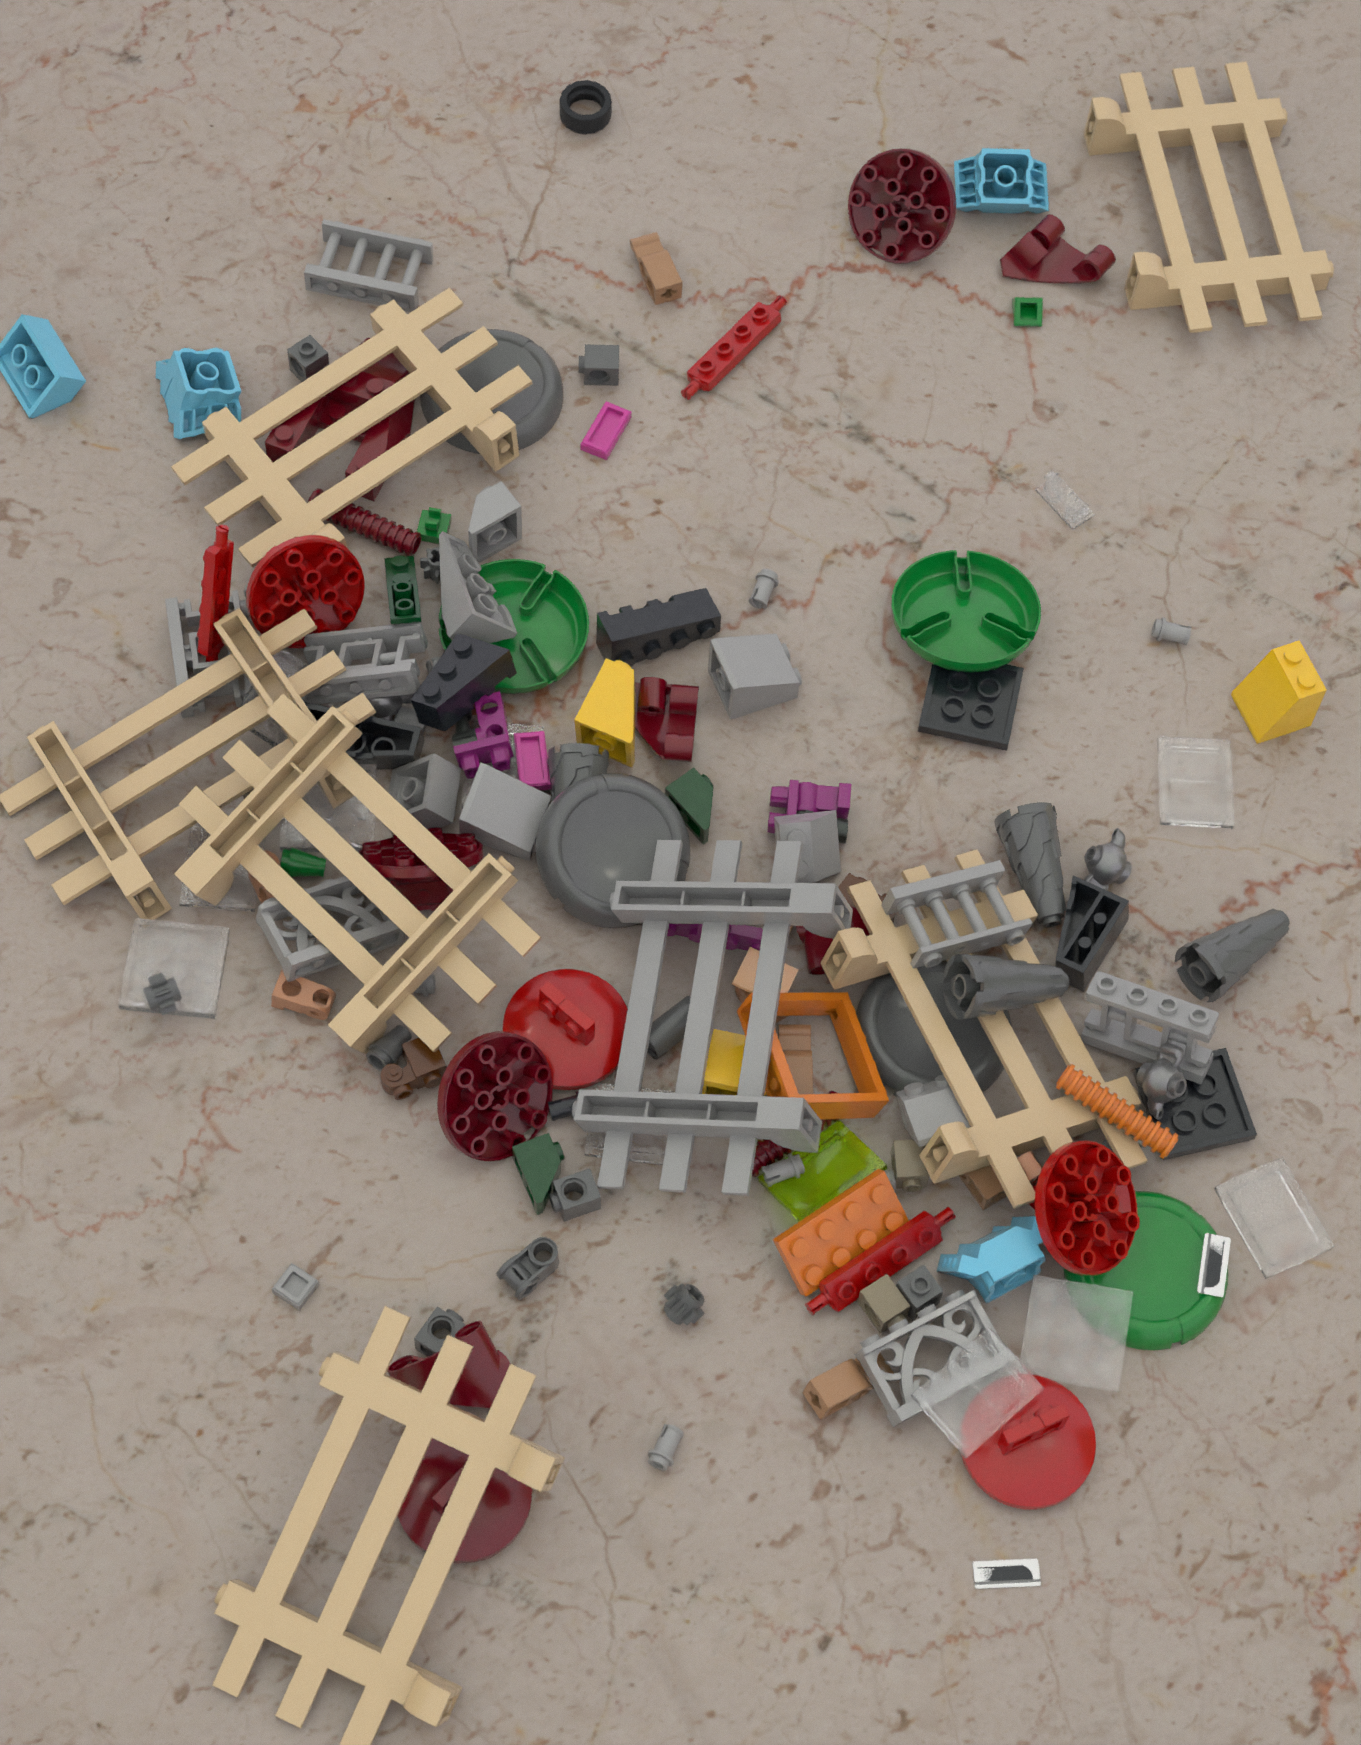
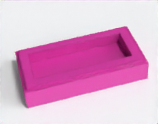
M605 401L582 440L580 450L607 460L629 423L632 412Z
M544 731L514 733L518 780L540 791L551 790Z

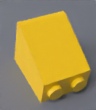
M1298 640L1272 649L1232 691L1231 696L1253 738L1259 744L1311 726L1327 689L1303 645Z
M605 659L574 722L577 743L599 746V754L602 755L605 749L609 752L610 759L633 767L635 763L636 694L634 670L627 663L620 660L614 662L610 659Z
M717 1029L713 1030L702 1094L737 1095L746 1040L745 1035Z

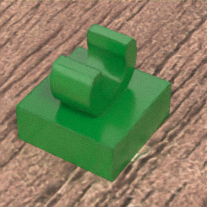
M429 507V510L422 509L416 531L421 534V541L439 544V534L442 531L447 534L449 533L452 521L451 514L442 513V510Z

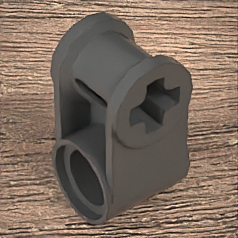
M539 1237L533 1240L516 1256L507 1260L499 1268L496 1276L500 1280L504 1279L515 1291L514 1296L518 1300H522L558 1268L557 1245L547 1237ZM541 1251H548L552 1254V1257L545 1262L535 1259L537 1253Z

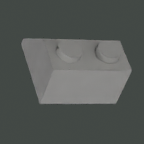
M502 481L493 486L485 487L476 495L468 537L469 549L478 563L522 539V507Z
M433 753L393 769L389 794L426 829L444 827L452 824L454 820L461 768Z
M836 810L774 817L776 844L777 841H802L803 843L797 883H813L841 872Z
M943 1074L937 1076L935 1081L925 1084L920 1082L906 1085L904 1090L896 1092L904 1128L919 1147L927 1145L941 1125L951 1122H963L966 1128L971 1127Z

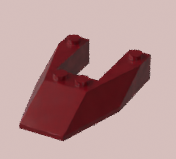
M393 353L388 354L272 429L265 441L266 455L272 462H275L315 436L319 428L326 429L409 375V371ZM415 399L352 439L361 444L345 471L346 477L411 435ZM384 482L361 497L375 501Z

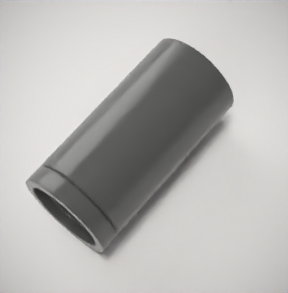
M690 996L683 998L652 1022L647 1053L654 1059H658L684 1039Z

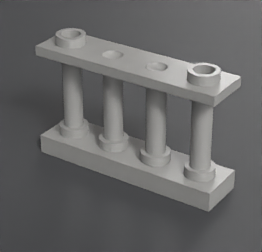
M323 219V241L327 242L320 265L308 263L304 271L306 290L379 306L387 304L394 299L406 312H412L417 309L418 290L417 287L413 286L420 263L431 265L433 263L432 242ZM339 245L355 248L347 271L331 269ZM366 251L382 254L374 277L358 274ZM393 256L409 260L402 283L385 280Z
M1000 860L890 888L881 905L886 915L897 912L904 915L919 946L917 953L910 963L913 969L922 966L931 968L956 954H970L1007 943L1011 946L1025 939V934L1033 923L1030 918L1014 922L997 889L998 882L1005 872ZM980 890L986 893L1002 926L991 929L986 928L970 893ZM950 898L958 900L975 933L960 937L942 900ZM923 905L931 907L947 940L932 944L914 908Z

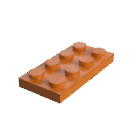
M878 1168L772 1240L800 1294L807 1297L819 1289V1282L909 1220L885 1171Z

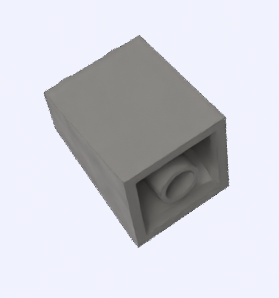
M777 634L724 637L710 640L708 672L730 720L798 697L799 685L802 684L801 676L796 667L792 668L789 662V650L785 643L781 644Z
M480 763L459 818V834L474 833L475 839L479 840L482 845L530 861L533 852L536 853L538 828L545 811L551 804V796L487 764Z

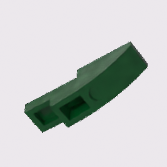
M398 555L384 558L391 624L421 622L414 556Z

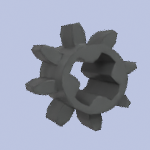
M439 547L427 548V558H420V567L424 569L425 579L430 577L436 584H439L441 582Z
M163 973L149 977L150 986L143 988V992L151 1011L159 1008L162 1015L177 1010L175 1002L182 1000L174 977L165 979Z
M681 1283L678 1287L674 1285L664 1294V1297L668 1300L665 1303L664 1311L668 1318L678 1325L683 1323L688 1325L690 1322L695 1324L705 1314L701 1309L705 1302L704 1296L691 1284L684 1286Z

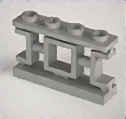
M238 590L232 591V596L229 597L228 613L230 609L235 611L240 608L245 617L248 618L246 600H239ZM176 597L165 599L176 686L189 679V667H193L194 675L219 660L199 663L197 650L198 632L188 633L190 644H184L181 616H186L188 627L200 625V612L192 611L190 599H185L184 603L178 604ZM244 674L246 690H240L238 679H234L204 698L234 694L236 707H241L242 703L250 702L258 693ZM204 698L181 712L182 718L193 717L194 710L199 709L200 712H206Z
M420 622L315 633L305 636L306 647H304L303 652L308 665L334 650L345 666L346 671L302 697L303 702L312 704L350 701L361 693H364L367 699L415 694L420 687L418 664L416 659H409L410 653L425 652L428 645ZM372 658L371 664L351 666L352 660Z
M1100 971L1096 972L1086 991V997L1088 1002L1100 1005L1102 1008L1101 1011L1091 1008L1084 1023L1085 1028L1081 1034L1083 1043L1142 1064L1146 1062L1152 1063L1157 1060V1053L1160 1051L1161 1046L1166 1042L1182 1047L1184 1050V1057L1179 1065L1184 1079L1202 1084L1213 1062L1214 1053H1212L1213 1050L1197 1044L1198 1040L1206 1043L1210 1042L1216 1030L1215 1024L1219 1013ZM1137 1019L1163 1027L1162 1032L1137 1024Z

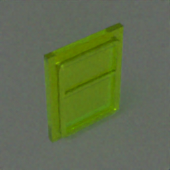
M839 1120L820 1133L818 1153L794 1151L792 1153L793 1156L799 1154L805 1168V1173L800 1174V1178L797 1179L794 1176L770 1187L766 1184L763 1174L757 1177V1179L779 1204L799 1222L878 1168L883 1171L888 1168L887 1164Z

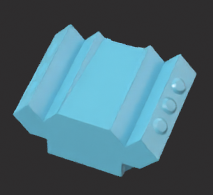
M981 148V151L976 156L954 161L956 209L964 212L978 210L983 213L1015 214L1027 211L1039 214L1049 211L1046 163L1033 159L1030 155V149Z
M217 347L203 351L183 348L180 351H173L170 359L156 362V379L160 380V394H162L168 409L169 422L174 423V438L183 439L205 433L202 422L211 413L218 412L225 407L241 422V406L238 399L241 394V388L229 351H223V349Z
M1036 1216L1012 1217L1010 1226H993L992 1232L970 1244H959L957 1254H941L937 1272L968 1280L979 1291L986 1304L1029 1282L1041 1272L1040 1266L1046 1260L1045 1255L1038 1246L1043 1241L1038 1230Z

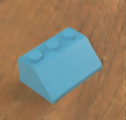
M22 314L0 343V371L29 418L38 417L71 402L86 382L48 319Z

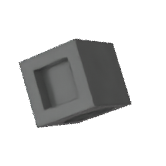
M308 335L287 349L290 371L301 382L329 365L328 352L311 335Z
M585 344V356H579L578 373H584V385L618 386L619 345Z
M590 1168L553 1181V1193L549 1194L550 1203L555 1213L560 1211L564 1222L601 1209V1195ZM574 1191L580 1193L582 1197L579 1200L572 1201L566 1198V1194Z
M925 1265L917 1268L896 1283V1287L910 1304L908 1316L912 1321L918 1318L917 1313L932 1304L937 1306L940 1303L943 1289Z
M437 1306L415 1336V1349L427 1357L439 1352L445 1339L435 1338L433 1336L434 1332L444 1328L451 1332L450 1336L455 1338L457 1331L465 1326L463 1318L451 1309L444 1311Z

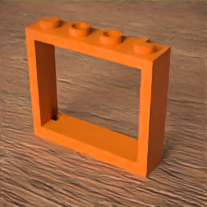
M848 992L780 993L777 1016L830 1015L859 1093L799 1094L776 1030L774 1029L765 1088L767 1097L804 1098L820 1119L874 1118L888 1103L889 1099ZM750 993L737 1009L745 1036L747 1034L753 993Z

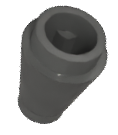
M397 1025L369 1046V1052L366 1054L368 1062L379 1071L387 1064H396L403 1052L402 1044L412 1038L411 1033L404 1026Z

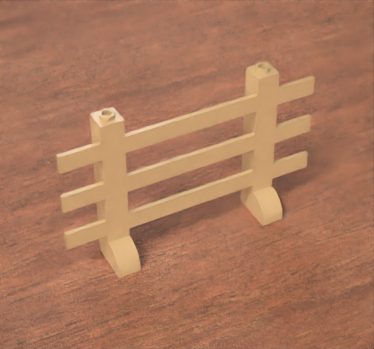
M1247 62L1225 64V71L1235 102L1205 105L1194 67L1175 68L1172 70L1182 107L1152 110L1141 72L1119 75L1128 112L1121 113L1119 104L1113 99L1106 97L1092 98L1084 130V138L1089 156L1131 151L1140 152L1171 265L1163 267L1161 258L1154 253H1133L1124 287L1130 310L1182 305L1189 333L1212 330L1206 302L1237 299L1244 327L1267 325L1268 322L1261 296L1291 293L1299 321L1322 319L1323 315L1315 291L1326 290L1328 282L1334 274L1333 263L1328 260L1325 250L1303 252L1270 142V138L1280 137L1283 125L1287 123V111L1285 108H1282L1279 98H1257ZM1246 140L1280 255L1249 258L1216 143ZM1193 145L1225 260L1194 263L1163 148Z
M450 288L409 314H406L394 299L387 304L380 305L370 314L372 328L376 333L375 336L241 422L234 417L227 407L218 412L211 413L202 422L206 438L209 442L172 465L171 469L186 486L225 460L243 482L204 507L217 525H221L257 501L262 504L277 522L238 548L241 555L252 568L260 562L271 548L295 537L305 535L326 536L339 541L347 547L345 537L330 523L325 525L323 521L460 431L495 472L519 457L516 425L503 412L498 411L494 414L492 410L532 385V380L517 365L475 393L457 371L497 346L496 339L483 326L443 353H440L423 333L463 307V302ZM390 353H393L410 373L275 462H272L255 442L261 436ZM425 392L429 394L444 412L443 415L308 503L305 502L289 482L292 478Z
M240 608L224 615L213 625L231 654L73 750L54 721L38 728L34 733L27 736L45 767L1 793L0 801L9 816L58 787L72 811L24 839L33 856L38 860L84 831L99 853L92 860L51 884L63 905H66L113 876L144 925L149 924L172 909L140 858L198 822L179 805L127 837L113 816V813L270 718L271 716L266 711L283 693L314 723L317 722L301 698L346 671L341 660L333 650L287 678L273 658V655L317 629V626L305 609L260 636L255 632ZM240 675H246L258 693V697L103 792H98L85 770ZM364 693L337 708L340 712L346 708L359 721L357 724L376 713ZM282 726L280 727L288 739L259 756L271 769L298 743ZM234 771L203 792L215 804L223 808L254 788L237 771ZM329 771L317 782L333 809L354 796Z
M283 693L266 712L298 743L271 769L243 741L239 739L222 758L254 789L229 816L198 786H195L179 805L210 836L174 874L196 896L216 906L232 886L234 880L232 872L241 864L365 985L328 1024L330 1028L350 1047L367 1054L369 1046L383 1037L387 1028L386 1021L395 1014L435 1052L450 1037L452 1032L413 995L414 991L439 966L479 1005L497 986L457 948L459 943L474 927L484 919L523 957L541 939L528 924L501 900L519 881L511 874L515 868L503 856L495 859L488 853L472 871L468 869L346 753L363 734L355 726L359 721L346 708L340 712L332 705L314 723ZM327 771L454 890L428 918L302 799ZM283 818L287 819L409 937L384 965L374 958L259 846L260 842Z
M978 849L956 855L954 858L960 870L985 864ZM925 865L907 869L901 873L906 884L931 878ZM870 880L847 888L870 935L866 936L861 928H848L837 932L821 961V965L833 989H839L891 973L971 1126L966 1128L963 1122H951L939 1126L919 1155L934 1184L991 1165L1013 1208L1021 1207L1035 1202V1191L1016 1156L1045 1146L1051 1155L1059 1147L1073 1142L1071 1137L1101 1128L1116 1156L1129 1169L1145 1164L1148 1161L1138 1142L1133 1140V1135H1125L1124 1129H1116L1115 1123H1107L1108 1119L1106 1117L1101 1119L1099 1117L1100 1113L1097 1111L1092 1113L1090 1111L1091 1107L1088 1105L1083 1107L1081 1105L1082 1101L1079 1099L1077 1101L1073 1100V1095L1069 1094L1054 1100L1049 1098L1003 1011L996 1012V1015L977 1018L1026 1109L996 1119L917 968L913 969L910 964L919 946L909 925L906 924L895 928L889 915H886L881 905L882 901ZM997 886L1014 922L1028 918L1031 919L1032 923L1035 921L1038 914L1024 890L1002 895ZM981 890L973 892L978 901L975 906L986 928L991 929L1002 926L986 893L981 892ZM942 900L959 936L975 933L963 909L960 908L949 912L944 900ZM926 905L919 906L925 918L920 921L931 943L935 944L946 941L947 939L931 907ZM1026 937L1015 945L1010 946L1008 943L1001 945L1009 960H1023L1027 963L1040 964ZM1051 998L1034 1004L1066 1065H1075V1070L1079 1071L1081 1069L1084 1071L1083 1075L1085 1077L1090 1075L1092 1077L1091 1081L1094 1083L1099 1081L1101 1083L1100 1087L1103 1089L1108 1087L1109 1093H1117L1118 1099H1126V1104L1129 1106L1131 1104L1135 1105L1136 1110L1141 1104L1136 1088L1131 1085L1127 1076L1104 1082L1060 999Z
M387 1306L384 1307L360 1362L341 1353L333 1352L332 1357H326L320 1368L319 1376L322 1379L319 1385L344 1397L257 1588L239 1579L230 1580L228 1584L224 1583L215 1598V1603L218 1606L214 1614L239 1625L212 1685L235 1697H239L266 1638L302 1656L275 1715L288 1723L302 1728L328 1669L365 1686L339 1745H372L391 1700L403 1704L404 1709L435 1727L449 1720L463 1687L410 1662L411 1655L495 1468L507 1472L514 1479L542 1492L551 1490L565 1457L511 1433L537 1375L510 1364L486 1420L449 1404V1400L474 1347L459 1339L447 1335L422 1391L387 1375L386 1372L411 1317ZM369 1409H372L406 1425V1428L320 1618L283 1601ZM434 1438L468 1454L469 1457L384 1647L381 1648L347 1632L346 1629L430 1442Z

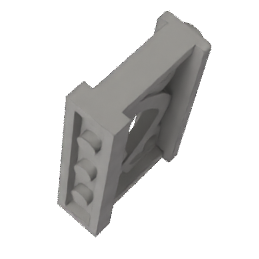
M346 876L337 879H327L319 885L307 889L303 888L324 909L349 916L350 918L346 921L344 928L370 954L403 942L405 933L373 902L364 909L360 907L363 903V895L359 899L352 897V895L361 893V891ZM269 898L258 906L256 922L261 927L283 967V974L288 982L343 964L322 943L314 945L316 939L308 940V938L316 937L276 898ZM377 908L385 922L381 923L371 913ZM290 916L292 921H283V925L288 929H297V931H282L277 928L274 921ZM360 922L357 924L356 928H360L361 930L352 932L351 927L355 923ZM284 940H296V952L291 953Z
M961 1289L945 1298L946 1305L937 1309L935 1304H932L917 1313L919 1319L910 1324L907 1319H903L888 1328L891 1334L880 1339L877 1333L860 1343L862 1349L854 1355L860 1361L888 1413L887 1417L893 1427L1015 1361L1009 1349L1006 1350L979 1302L975 1290L965 1294ZM956 1311H965L973 1319V1328L967 1337L960 1334L965 1328V1319L962 1320L960 1325L952 1322V1315ZM942 1316V1327L928 1325V1323ZM979 1332L992 1353V1358L972 1341ZM910 1333L904 1348L895 1342ZM922 1338L937 1339L955 1346L950 1352L946 1363L949 1381L944 1382L932 1370L926 1368L913 1369L915 1354ZM891 1350L893 1352L894 1359L892 1361L885 1360L884 1362L891 1367L900 1366L899 1373L890 1374L879 1368L877 1356L880 1351ZM961 1351L966 1353L960 1358L967 1362L965 1369H960L955 1364V1359ZM913 1377H927L930 1383L928 1389H921L919 1386L921 1379L913 1382ZM899 1380L904 1405H899L887 1381Z

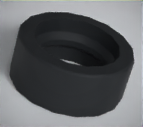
M582 80L569 84L562 91L560 97V117L568 129L580 134H592L604 129L609 123L612 115V101L610 93L604 86L594 81ZM587 99L595 101L602 107L594 114L583 115L574 112L569 106L576 101Z

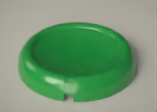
M957 550L928 555L910 565L900 575L892 593V618L902 640L906 642L914 653L924 660L941 668L958 672L987 671L1013 661L1029 647L1037 633L1041 620L1040 600L1028 578L1008 562L982 552L967 550L966 557H957Z
M503 559L481 565L482 569L479 575L487 583L493 585L496 590L493 594L494 599L499 606L501 604L506 606L517 631V635L513 638L490 643L510 650L517 672L511 679L506 677L494 687L495 692L500 691L505 694L529 693L559 681L579 661L588 639L589 614L579 590L562 573L554 570L553 574L546 572V565L524 559ZM441 605L439 612L440 628L438 629L440 641L445 652L452 640L446 633L447 629L442 618Z
M1135 1191L1140 1226L1135 1231L1134 1239L1126 1258L1115 1268L1098 1275H1079L1064 1268L1065 1284L1079 1314L1094 1330L1104 1337L1133 1349H1170L1172 1343L1180 1341L1182 1345L1193 1340L1203 1333L1214 1321L1226 1296L1229 1275L1228 1266L1223 1297L1199 1293L1197 1289L1204 1236L1206 1233L1217 1235V1233L1202 1215L1185 1202L1158 1192Z

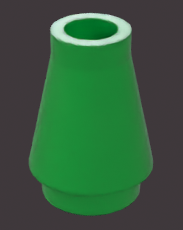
M291 847V850L283 849L280 866L291 877L324 876L326 858H320Z

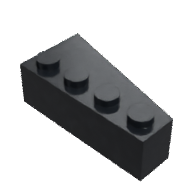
M707 588L672 595L668 602L665 603L658 601V599L647 601L643 608L633 610L631 605L620 607V613L609 615L607 611L598 612L596 645L604 660L606 658L614 662L620 660L632 667L635 663L646 659H655L662 653L672 649H682L689 643L701 638L708 639L713 637L717 632H720L721 614Z
M304 702L316 721L331 708ZM370 716L356 725L363 734L346 751L364 770L395 769L420 759L424 745L422 727Z

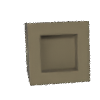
M894 1140L891 1149V1163L896 1181V1189H902L906 1192H915L926 1188L929 1180V1174L919 1156L925 1146L919 1147L914 1140Z
M888 1274L861 1290L857 1303L880 1334L899 1321L907 1319L906 1317L910 1309V1304Z

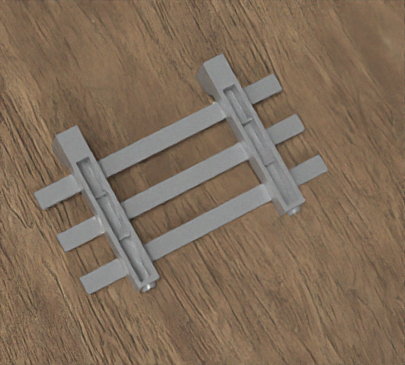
M657 840L650 881H616L615 891L610 895L611 910L622 923H643L615 1086L614 1091L579 1089L578 1098L574 1101L572 1107L574 1121L585 1132H606L597 1183L598 1188L624 1190L633 1134L668 1135L659 1185L661 1192L686 1193L695 1136L730 1138L722 1186L723 1195L749 1196L758 1139H769L775 1144L791 1150L818 1153L822 1121L804 1098L764 1096L790 926H803L811 933L834 939L838 931L850 928L853 909L836 883H797L803 848L802 841H777L770 883L736 882L743 844L741 840H717L710 882L677 881L683 846L681 840ZM669 923L703 924L675 1093L641 1092ZM729 925H764L737 1095L702 1094Z

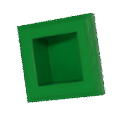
M1014 297L1012 299L1014 326L1042 327L1043 298Z

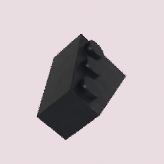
M457 633L411 698L418 722L444 732L474 709L473 704L485 694L490 696L495 692L494 687L506 677L511 679L517 674L510 650Z
M1074 875L1056 955V967L1061 968L1067 974L1070 986L1084 992L1128 922L1129 900Z

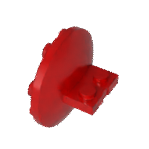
M305 535L289 539L271 548L253 570L246 591L248 614L261 634H264L303 609L306 610L317 626V629L309 634L342 631L355 619L361 606L365 590L364 574L361 565L353 553L335 539L320 535ZM305 636L287 648L306 647Z
M552 970L533 977L515 992L504 1014L503 1031L515 1033L529 1039L542 1051L551 1069L553 1089L577 1090L599 1083L618 1067L628 1009L617 990L604 979L582 970Z
M1076 1141L1059 1147L1045 1162L1038 1177L1037 1185L1032 1186L1035 1191V1202L1029 1203V1205L1035 1210L1036 1222L1042 1241L1058 1264L1066 1270L1079 1275L1103 1274L1115 1268L1126 1258L1133 1242L1135 1231L1140 1226V1219L1137 1215L1136 1194L1131 1180L1130 1169L1121 1162L1114 1152L1097 1142Z
M1030 1374L1011 1375L990 1383L971 1401L960 1428L961 1456L971 1478L991 1498L1014 1508L1043 1509L1063 1502L1081 1487L1094 1463L1096 1436L1087 1410L1070 1390L1056 1381L1042 1376Z

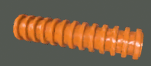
M1071 1064L1066 1067L1056 1082V1089H1064L1065 1095H1073L1074 1101L1079 1099L1082 1101L1081 1105L1083 1107L1088 1105L1091 1107L1090 1111L1092 1113L1097 1111L1100 1113L1099 1117L1101 1119L1106 1117L1108 1119L1107 1123H1115L1116 1129H1124L1125 1135H1133L1134 1141H1142L1143 1147L1148 1145L1151 1147L1150 1151L1152 1153L1157 1151L1161 1159L1168 1156L1178 1141L1177 1133L1172 1135L1169 1133L1170 1129L1168 1127L1163 1129L1160 1127L1161 1123L1159 1121L1154 1123L1150 1115L1145 1117L1143 1115L1144 1111H1136L1135 1105H1127L1126 1099H1118L1117 1093H1109L1108 1087L1103 1089L1100 1087L1101 1083L1099 1081L1094 1083L1091 1081L1092 1077L1090 1075L1085 1077L1083 1075L1084 1071L1081 1069L1079 1071L1075 1070V1065Z

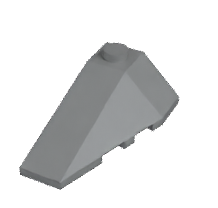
M442 531L439 534L442 618L448 637L453 640L457 633L487 643L515 637L517 631L510 612L505 605L501 604L499 606L494 599L493 594L496 590L492 584L487 583L479 575L482 568L465 541Z

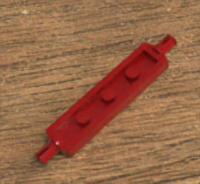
M778 295L770 305L762 304L758 301L687 371V378L690 383L681 391L682 396L690 400L698 390L711 391L781 322V313L779 311L787 304V300L783 296L781 298V295Z
M222 524L216 526L214 544L209 546L203 555L204 574L201 581L202 600L199 607L200 626L197 637L198 653L206 656V662L217 661L218 654L225 645L213 623L228 614L234 542L228 539L229 527Z
M946 1207V1209L934 1217L924 1210L819 1282L820 1294L805 1303L808 1312L814 1315L827 1305L837 1312L841 1311L858 1299L861 1290L886 1274L891 1277L942 1242L941 1227L956 1218L952 1209Z

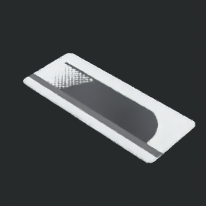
M1205 1234L1197 1289L1199 1293L1218 1297L1224 1296L1231 1243L1229 1237Z
M1036 1558L973 1562L976 1589L1041 1585L1039 1562Z

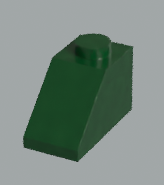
M693 767L666 786L665 794L679 810L686 827L704 845L708 842L714 787L711 780L705 774L701 775Z
M549 1133L512 1146V1159L536 1215L544 1212L549 1201V1194L553 1192V1181L557 1180L561 1174V1161L565 1160L559 1142L553 1143Z

